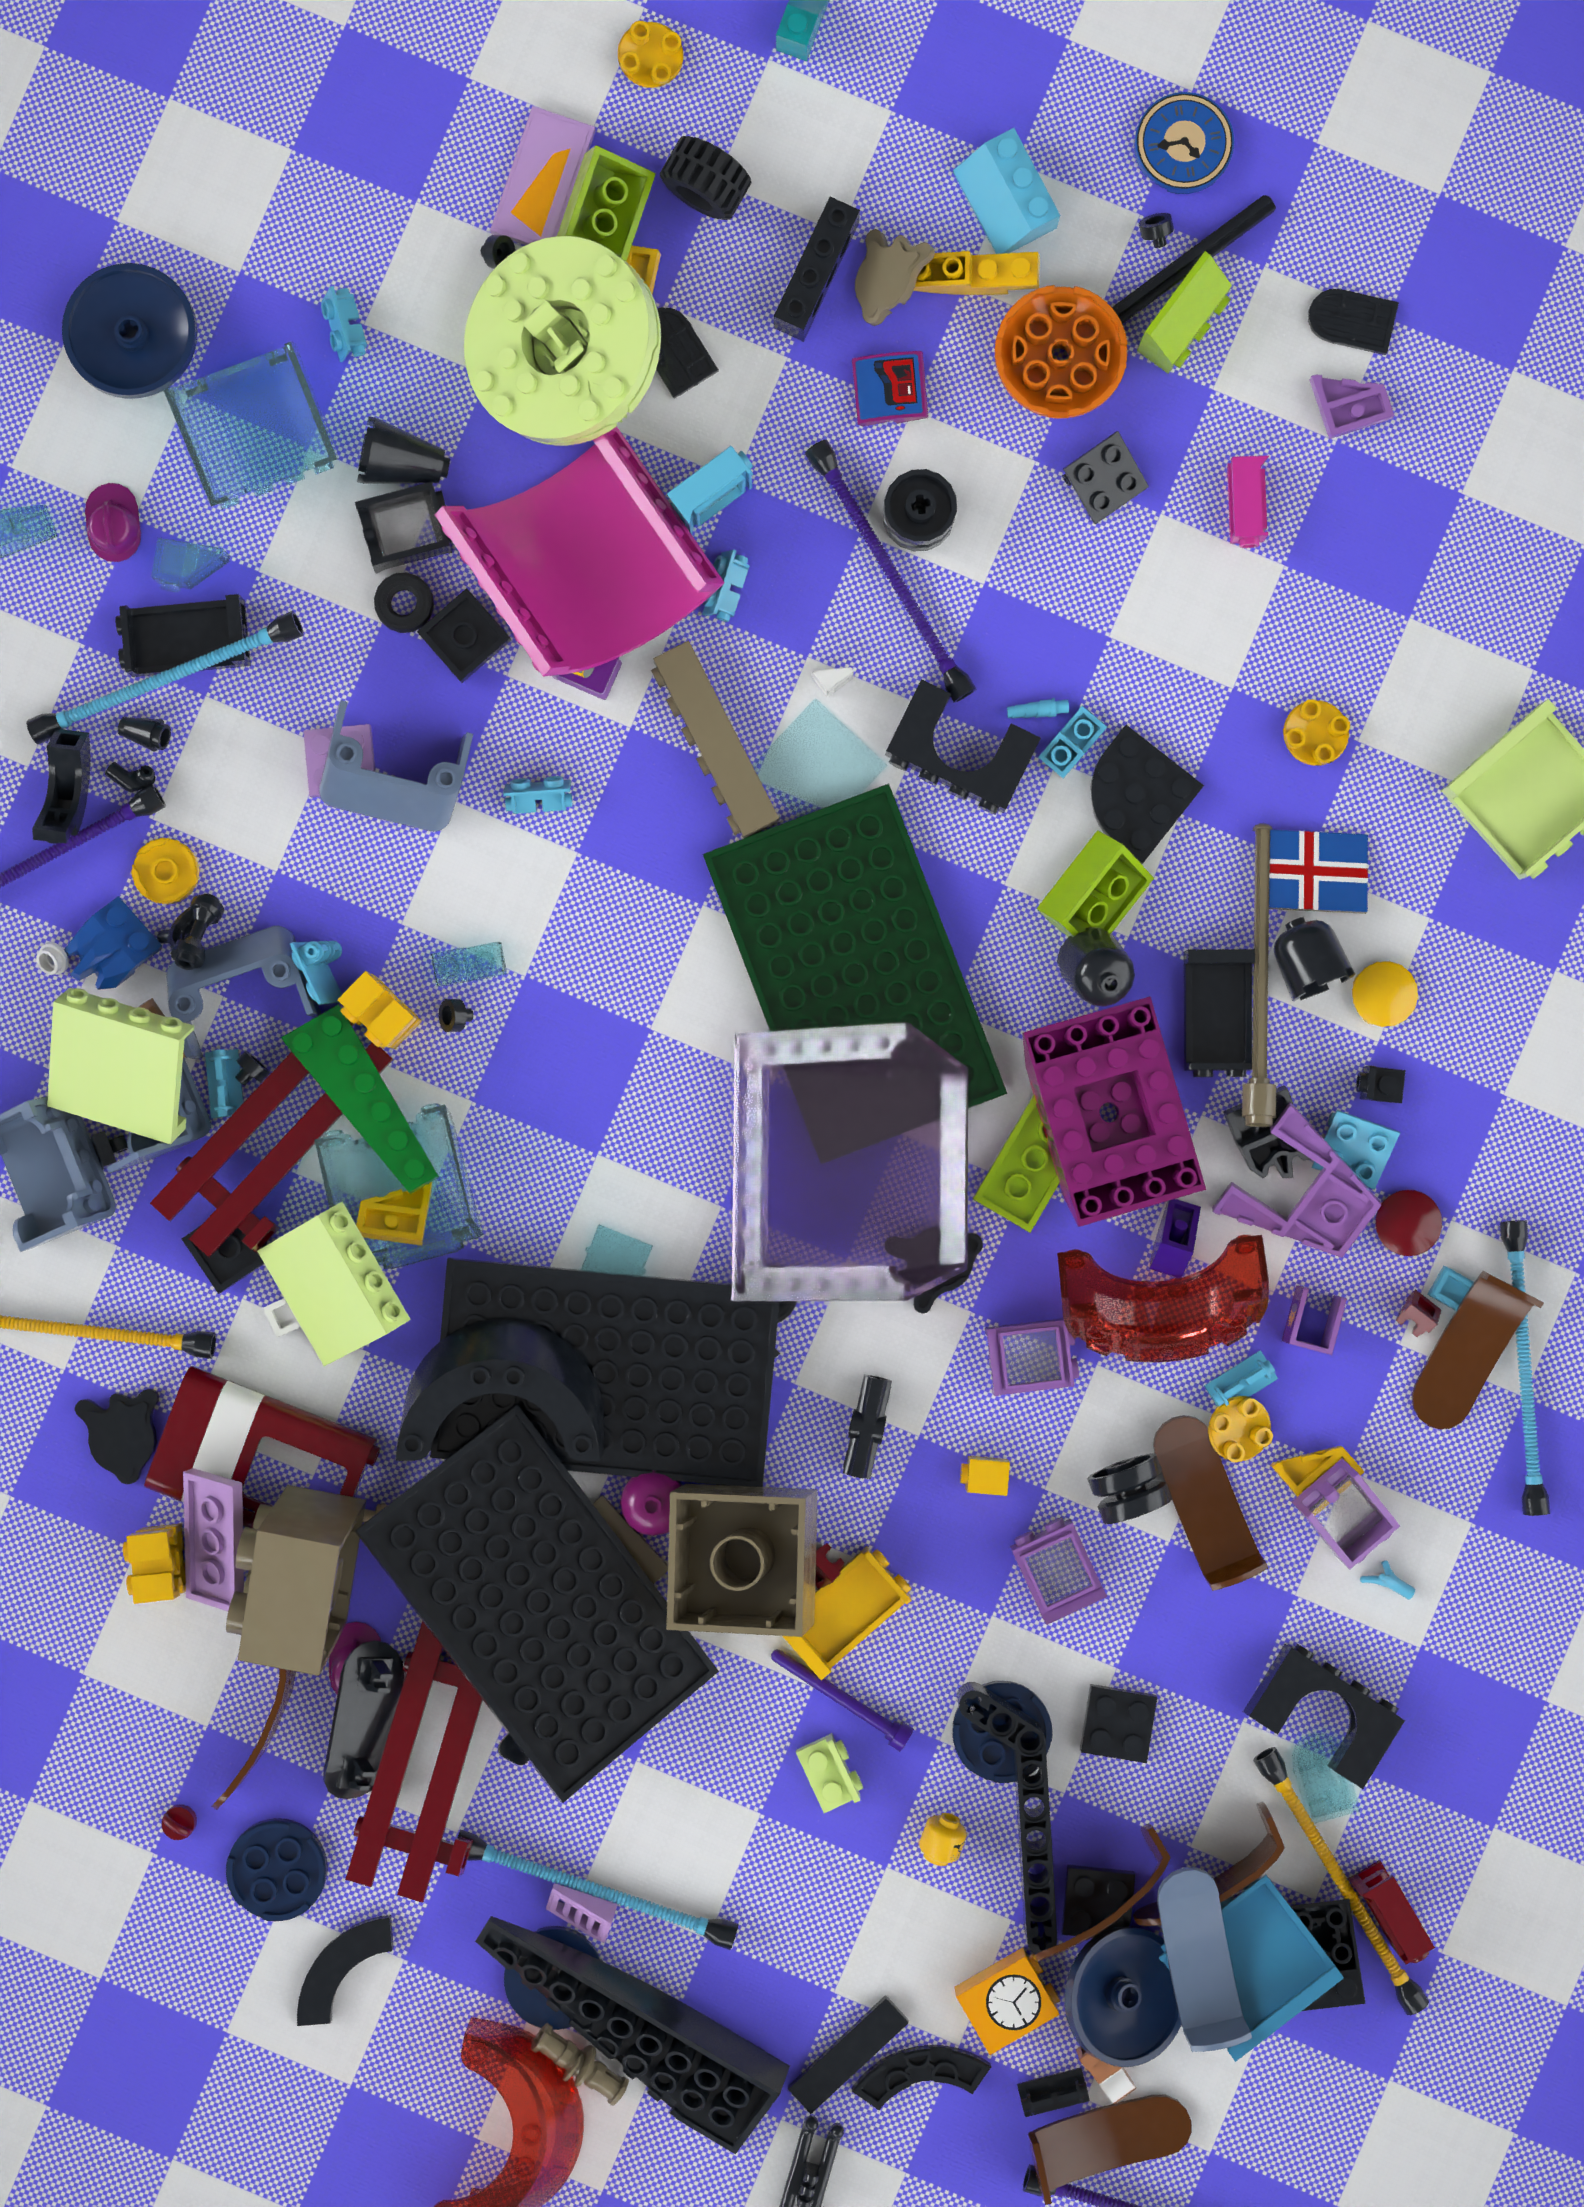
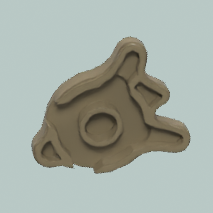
M873 229L868 232L865 239L867 253L855 279L856 297L862 307L863 319L872 326L879 325L886 316L892 313L890 309L899 303L906 304L915 288L920 271L934 258L935 250L929 243L922 242L912 246L906 237L898 235L892 245L888 246L886 237L881 231Z

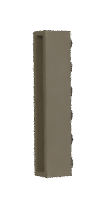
M689 640L653 658L656 668L652 669L651 672L660 688L666 685L671 695L666 701L674 717L681 715L686 725L681 731L688 745L691 747L696 744L701 754L696 760L704 776L711 774L716 784L711 790L718 804L721 806L726 803L731 813L726 819L734 835L741 833L744 839L779 823V817Z

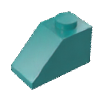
M789 0L776 33V51L808 61L829 0Z

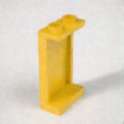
M866 1546L841 1568V1574L833 1583L815 1591L814 1625L802 1637L783 1636L820 1680H823L831 1673V1668L901 1606L907 1605L912 1601L911 1595L908 1593L912 1589L911 1586L900 1574L894 1577L886 1568L890 1563L878 1549L872 1552Z

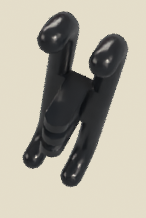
M813 2115L806 2117L779 2207H793L796 2196L798 2207H821L841 2137L844 2135V2128L840 2123H834L831 2126L820 2163L817 2165L806 2160L814 2132L818 2128V2120Z

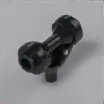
M211 894L197 895L192 899L190 907L177 917L171 925V929L158 932V941L161 944H170L172 950L171 957L178 967L185 970H193L203 965L205 949L202 946L201 940L206 928L211 924L219 922L223 915L224 907L220 900Z

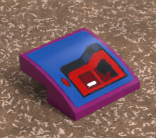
M893 352L852 358L858 425L864 427L890 421L899 424L928 418L923 352Z

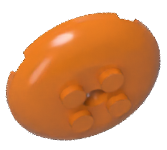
M1055 285L1042 287L1019 299L1003 318L995 341L997 372L1002 384L1011 397L1029 411L1041 416L1057 419L1081 416L1098 408L1117 389L1126 368L1127 337L1116 312L1105 300L1095 293L1074 286V288L1055 287ZM1059 348L1067 352L1069 358L1063 361L1054 359L1052 351Z

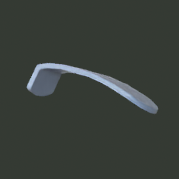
M1186 1867L1173 1871L1160 1884L1157 1893V1903L1173 1989L1186 2040L1192 2052L1220 2050L1252 2039V2035L1240 2006L1216 1883L1208 1872L1196 1867Z

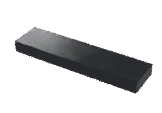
M885 1995L788 2085V2090L812 2114L909 2023L908 2018Z

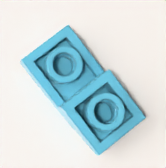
M1082 705L1038 758L1064 779L1108 726Z

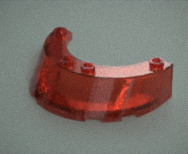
M1240 1235L1231 1240L1221 1256L1208 1267L1194 1274L1167 1281H1134L1115 1276L1101 1268L1092 1255L1078 1249L1057 1253L1065 1326L1074 1339L1077 1337L1081 1338L1086 1342V1348L1104 1356L1113 1352L1125 1355L1126 1361L1153 1363L1179 1361L1209 1354V1347L1220 1343L1229 1346L1247 1335L1246 1328L1253 1322L1259 1323L1268 1307L1269 1277L1262 1235Z
M474 2017L470 2018L464 2034L461 2059L469 2070L484 2077L503 2097L512 2120V2148L503 2169L483 2189L471 2188L469 2196L453 2200H442L433 2207H541L561 2189L574 2169L584 2133L582 2099L579 2096L577 2087L574 2086V2076L565 2082L562 2079L565 2072L564 2068L555 2065L553 2060L540 2051L535 2053L531 2050V2044L535 2038V2035L505 2023Z

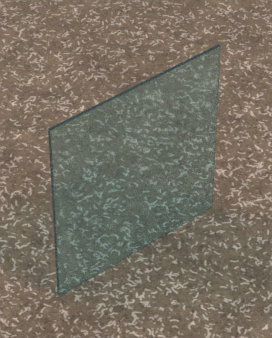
M815 698L752 766L761 783L799 818L861 794L888 765Z

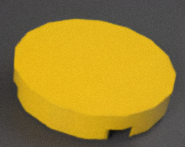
M159 838L149 841L139 849L134 864H132L131 873L134 885L144 897L155 903L169 905L181 902L192 894L198 884L200 868L197 857L188 846L178 840Z

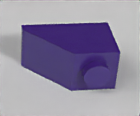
M1178 1199L1167 1201L1153 1245L1149 1269L1179 1279L1182 1278L1194 1253L1200 1206Z

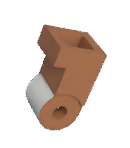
M1081 2046L1076 2049L1080 2062L1091 2073L1113 2104H1116L1136 2089L1134 2082L1124 2067H1117L1102 2062L1089 2055Z

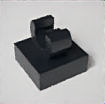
M105 1131L91 1136V1142L102 1170L117 1162L114 1154L128 1150L124 1135L108 1140Z

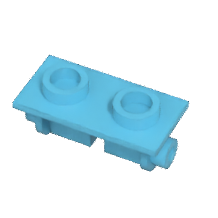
M331 286L321 302V309L324 319L329 320L331 327V347L333 351H337L340 362H343L349 352H352L354 357L365 355L367 342L361 323L349 325V321L359 319L354 295L347 288L337 290L335 293L334 286Z
M730 550L722 552L716 558L713 566L725 583L702 603L705 606L703 616L717 614L716 618L724 622H729L730 617H734L741 594L730 591V587L732 585L740 589L743 588L750 567L747 564V557L742 555L735 556L736 551Z
M561 776L546 777L543 779V782H530V779L527 778L514 779L510 781V784H505L503 796H511V798H505L506 811H513V814L537 812L536 800H542L543 812L565 811L566 807H573L572 793L565 794V792H570L572 782L571 780H563Z
M238 1049L205 1052L211 1118L231 1117L244 1103L242 1084L235 1078L240 1072V1065L236 1061L239 1058Z
M1260 1350L1205 1384L1204 1387L1217 1407L1223 1404L1227 1406L1229 1405L1227 1399L1234 1396L1250 1397L1277 1380L1278 1377L1274 1373V1367L1269 1360H1266Z

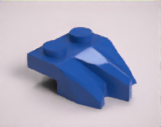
M118 896L83 924L64 951L69 957L75 955L80 957L79 964L69 976L80 981L95 973L97 976L95 985L97 990L119 986L135 973L136 968L162 949V945Z

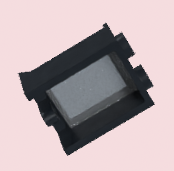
M432 482L355 502L363 527L364 538L371 556L372 567L376 574L385 569L452 553L449 544L452 543V540L444 534L442 525L435 516L442 506H446L442 490L435 492Z

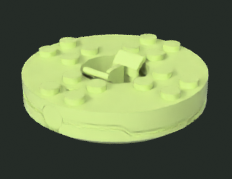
M555 236L532 242L519 248L499 263L486 278L475 296L467 318L464 335V358L467 374L477 398L488 413L499 423L521 436L535 442L555 446H568L591 441L611 431L617 426V422H622L623 418H627V412L632 413L651 384L658 364L661 345V328L656 303L649 287L643 283L644 280L640 278L636 270L603 245L588 239L572 236Z

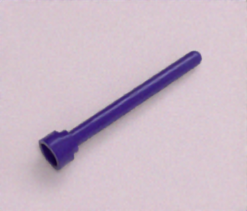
M776 1649L771 1653V1659L775 1663L886 1734L884 1738L889 1740L888 1745L899 1752L906 1745L914 1729L903 1721L901 1723L896 1721L890 1722L826 1679L820 1680L812 1670L783 1651Z

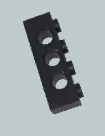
M831 196L829 197L774 314L775 329L804 342L859 225V209Z

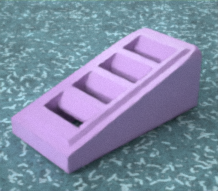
M554 1883L546 1910L592 1938L605 1943L618 1904Z

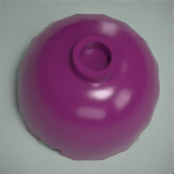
M654 1470L653 1473L631 1477L623 1488L620 1500L622 1515L628 1525L645 1535L656 1536L668 1533L670 1492L681 1487V1482L674 1481L666 1475L654 1473Z

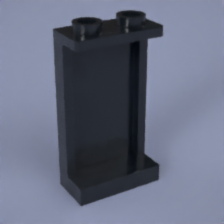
M239 594L225 595L226 600L143 608H129L127 605L119 606L120 615L116 616L115 623L119 636H122L123 648H120L118 651L121 668H125L126 673L132 677L157 675L177 665L180 666V664H184L189 660L199 658L204 654L207 655L211 651L215 652L216 649L218 650L223 646L226 647L231 643L238 642V640L246 639L248 637L245 600ZM250 650L199 671L251 666Z
M1188 949L1184 951V1071H1193V1077H1213V1071H1226V1077H1247L1246 1071L1252 1070V964L1255 963V949Z

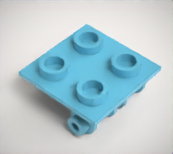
M337 941L290 943L293 950L292 960L296 967L304 973L308 982L306 983V989L310 997L317 1001L318 1005L339 1003L337 999L342 993L328 964L341 956V945Z
M1339 1110L1336 1113L1332 1112L1328 1120L1330 1127L1324 1140L1367 1187L1375 1190L1400 1132ZM1315 1161L1312 1165V1168L1320 1171L1324 1168Z

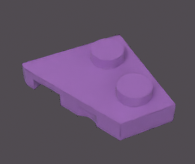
M1318 374L1311 376L1309 379L1329 439L1391 420L1394 417L1384 384L1371 382L1361 384L1356 380L1345 378L1334 380L1322 378V375Z

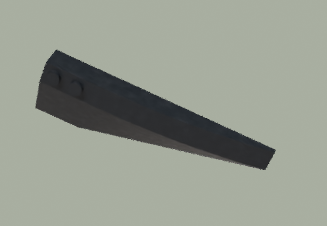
M493 1916L489 1918L477 1937L476 1943L507 1970L514 1969L521 1975V1982L530 1990L536 1988L548 1999L546 2004L555 2012L561 2010L570 2018L568 2024L608 2059L615 2058L624 2068L623 2072L632 2080L637 2077L649 2088L647 2093L657 2102L662 2099L671 2107L669 2113L677 2120L734 2154L738 2152L780 2095L790 2067L788 2064L648 1983L586 1953Z

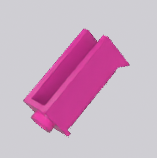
M1269 456L1232 457L1231 463L1227 464L1230 544L1239 543L1240 548L1258 547L1259 543L1264 542L1268 536V532H1265L1267 529L1265 469H1261Z

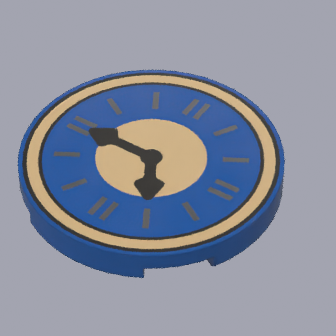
M1191 92L1169 94L1154 102L1141 117L1134 138V153L1142 173L1155 184L1167 189V192L1175 194H1192L1213 185L1226 170L1234 149V133L1226 113L1211 99Z

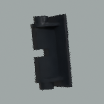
M1081 2067L1017 2084L1025 2117L1090 2101Z

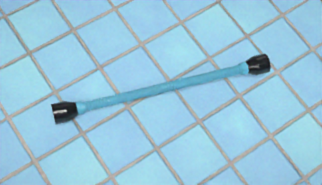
M290 611L278 616L267 627L260 629L257 634L255 633L250 635V637H246V639L238 640V642L231 643L226 647L223 646L218 650L216 649L215 652L211 651L207 655L204 654L199 658L189 660L184 664H180V666L177 665L172 669L161 672V674L158 673L153 675V677L138 681L134 685L131 684L126 688L124 687L111 694H107V696L104 695L72 710L40 714L28 719L26 723L27 729L36 744L44 743L51 739L56 729L67 728L77 720L87 718L92 714L111 708V706L126 702L130 698L133 699L138 695L140 696L153 689H157V687L160 688L165 684L167 685L180 678H184V676L199 672L203 668L211 667V665L230 659V657L233 658L234 655L237 656L242 654V652L245 653L250 649L261 646V644L269 645L274 642H290L304 635L302 625L295 612Z
M1527 1220L1500 1222L1501 1240L1507 1250L1508 1260L1512 1263L1510 1264V1267H1512L1510 1269L1512 1271L1511 1276H1513L1511 1277V1280H1513L1511 1282L1512 1286L1526 1292V1289H1524L1525 1281L1523 1280L1525 1277L1523 1276L1524 1272H1522L1524 1271V1268H1522L1524 1264L1522 1262L1525 1259L1524 1250L1528 1240ZM1526 1315L1515 1333L1517 1335L1516 1343L1518 1344L1516 1345L1518 1348L1517 1352H1519L1517 1360L1519 1361L1518 1365H1520L1518 1366V1369H1520L1518 1371L1520 1373L1519 1378H1521L1519 1379V1382H1521L1519 1384L1521 1386L1520 1394L1522 1395L1520 1398L1523 1399L1521 1400V1403H1523L1521 1410L1524 1412L1522 1413V1416H1524L1522 1417V1420H1524L1522 1423L1524 1424L1523 1429H1525L1523 1430V1433H1525L1523 1435L1525 1437L1524 1445L1526 1446L1525 1450H1527L1525 1451V1458L1527 1459L1526 1463H1528L1526 1464V1467H1528L1526 1469L1528 1471L1527 1475H1525L1526 1485L1522 1495L1523 1515L1538 1516L1550 1514L1549 1495L1543 1485L1542 1475L1538 1472L1540 1471V1468H1538L1540 1464L1538 1463L1539 1459H1537L1539 1458V1455H1537L1539 1451H1537L1538 1442H1536L1538 1440L1536 1438L1537 1430L1535 1429L1537 1427L1535 1425L1536 1421H1534L1536 1413L1534 1412L1535 1408H1533L1535 1407V1404H1533L1535 1401L1533 1400L1534 1395H1532L1534 1394V1391H1532L1534 1388L1532 1387V1374H1530L1532 1373V1370H1530L1532 1366L1530 1365L1531 1361H1529L1531 1360V1357H1529L1531 1353H1529L1530 1344L1528 1343H1530V1340H1528L1529 1332L1527 1330L1529 1328L1527 1327L1528 1323H1526L1528 1322V1315Z
M460 1830L457 1837L473 1840L467 1861L499 1862L500 1865H507L508 1868L511 1866V1869H519L520 1872L523 1870V1873L527 1872V1874L531 1873L532 1876L535 1874V1877L539 1876L541 1879L543 1877L544 1880H552V1883H560V1885L564 1884L568 1888H576L580 1892H588L589 1895H596V1897L604 1898V1900L608 1899V1901L616 1902L620 1906L624 1905L626 1908L628 1906L629 1909H637L636 1911L641 1913H649V1916H657L658 1919L661 1917V1920H669L670 1923L673 1921V1924H681L682 1927H689L690 1930L693 1928L696 1931L695 1933L703 1935L714 1945L731 1950L739 1926L737 1923L725 1919H706L703 1917L696 1919L695 1916H688V1914L679 1913V1911L675 1912L671 1908H663V1905H655L654 1902L651 1904V1901H643L642 1898L639 1900V1897H631L630 1894L627 1896V1893L623 1894L622 1891L619 1893L618 1890H611L610 1887H603V1885L595 1884L594 1882L590 1883L589 1880L586 1882V1879H578L577 1876H570L569 1873L566 1875V1872H558L557 1869L554 1871V1868L550 1869V1867L546 1868L542 1864H534L533 1861H526L525 1858L522 1860L521 1857H514L513 1854H506L504 1851L501 1853V1850L497 1851L495 1846L487 1844L477 1835L464 1830Z

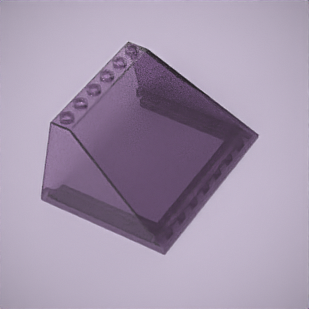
M906 1022L735 1034L731 1301H908L966 1271L968 1232V1068L910 1023Z

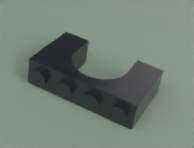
M921 679L886 750L885 756L890 758L889 763L903 771H907L909 767L919 772L918 777L929 784L936 786L940 782L950 787L948 792L962 800L970 797L979 801L978 807L994 815H996L997 811L1004 813L1041 738L1011 723L996 755L986 766L969 772L952 769L939 758L933 743L935 727L951 694Z
M1284 1644L1243 1712L1278 1735L1294 1707L1304 1696L1320 1690L1338 1693L1346 1703L1349 1711V1728L1327 1766L1361 1789H1364L1405 1721L1396 1715L1399 1708L1383 1698L1380 1699L1379 1703L1369 1698L1368 1695L1371 1690L1354 1679L1350 1685L1341 1680L1340 1676L1343 1672L1326 1661L1322 1667L1311 1660L1315 1654L1301 1645L1296 1644L1293 1649Z

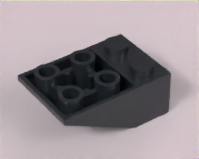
M1343 1899L1290 1906L1344 1977V1979L1302 2011L1366 2004L1350 1900Z

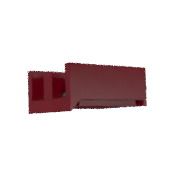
M1378 1860L1348 1878L1360 1896H1363L1391 1946L1405 1965L1410 1962L1417 1963L1424 1960L1429 1955V1951L1435 1947L1394 1876H1389L1382 1862Z

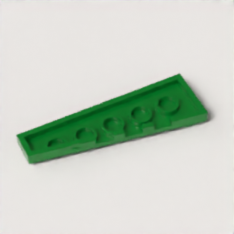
M339 1004L282 1036L281 1038L287 1047L410 1194L439 1178L438 1173L349 1020L340 1012L342 1008Z

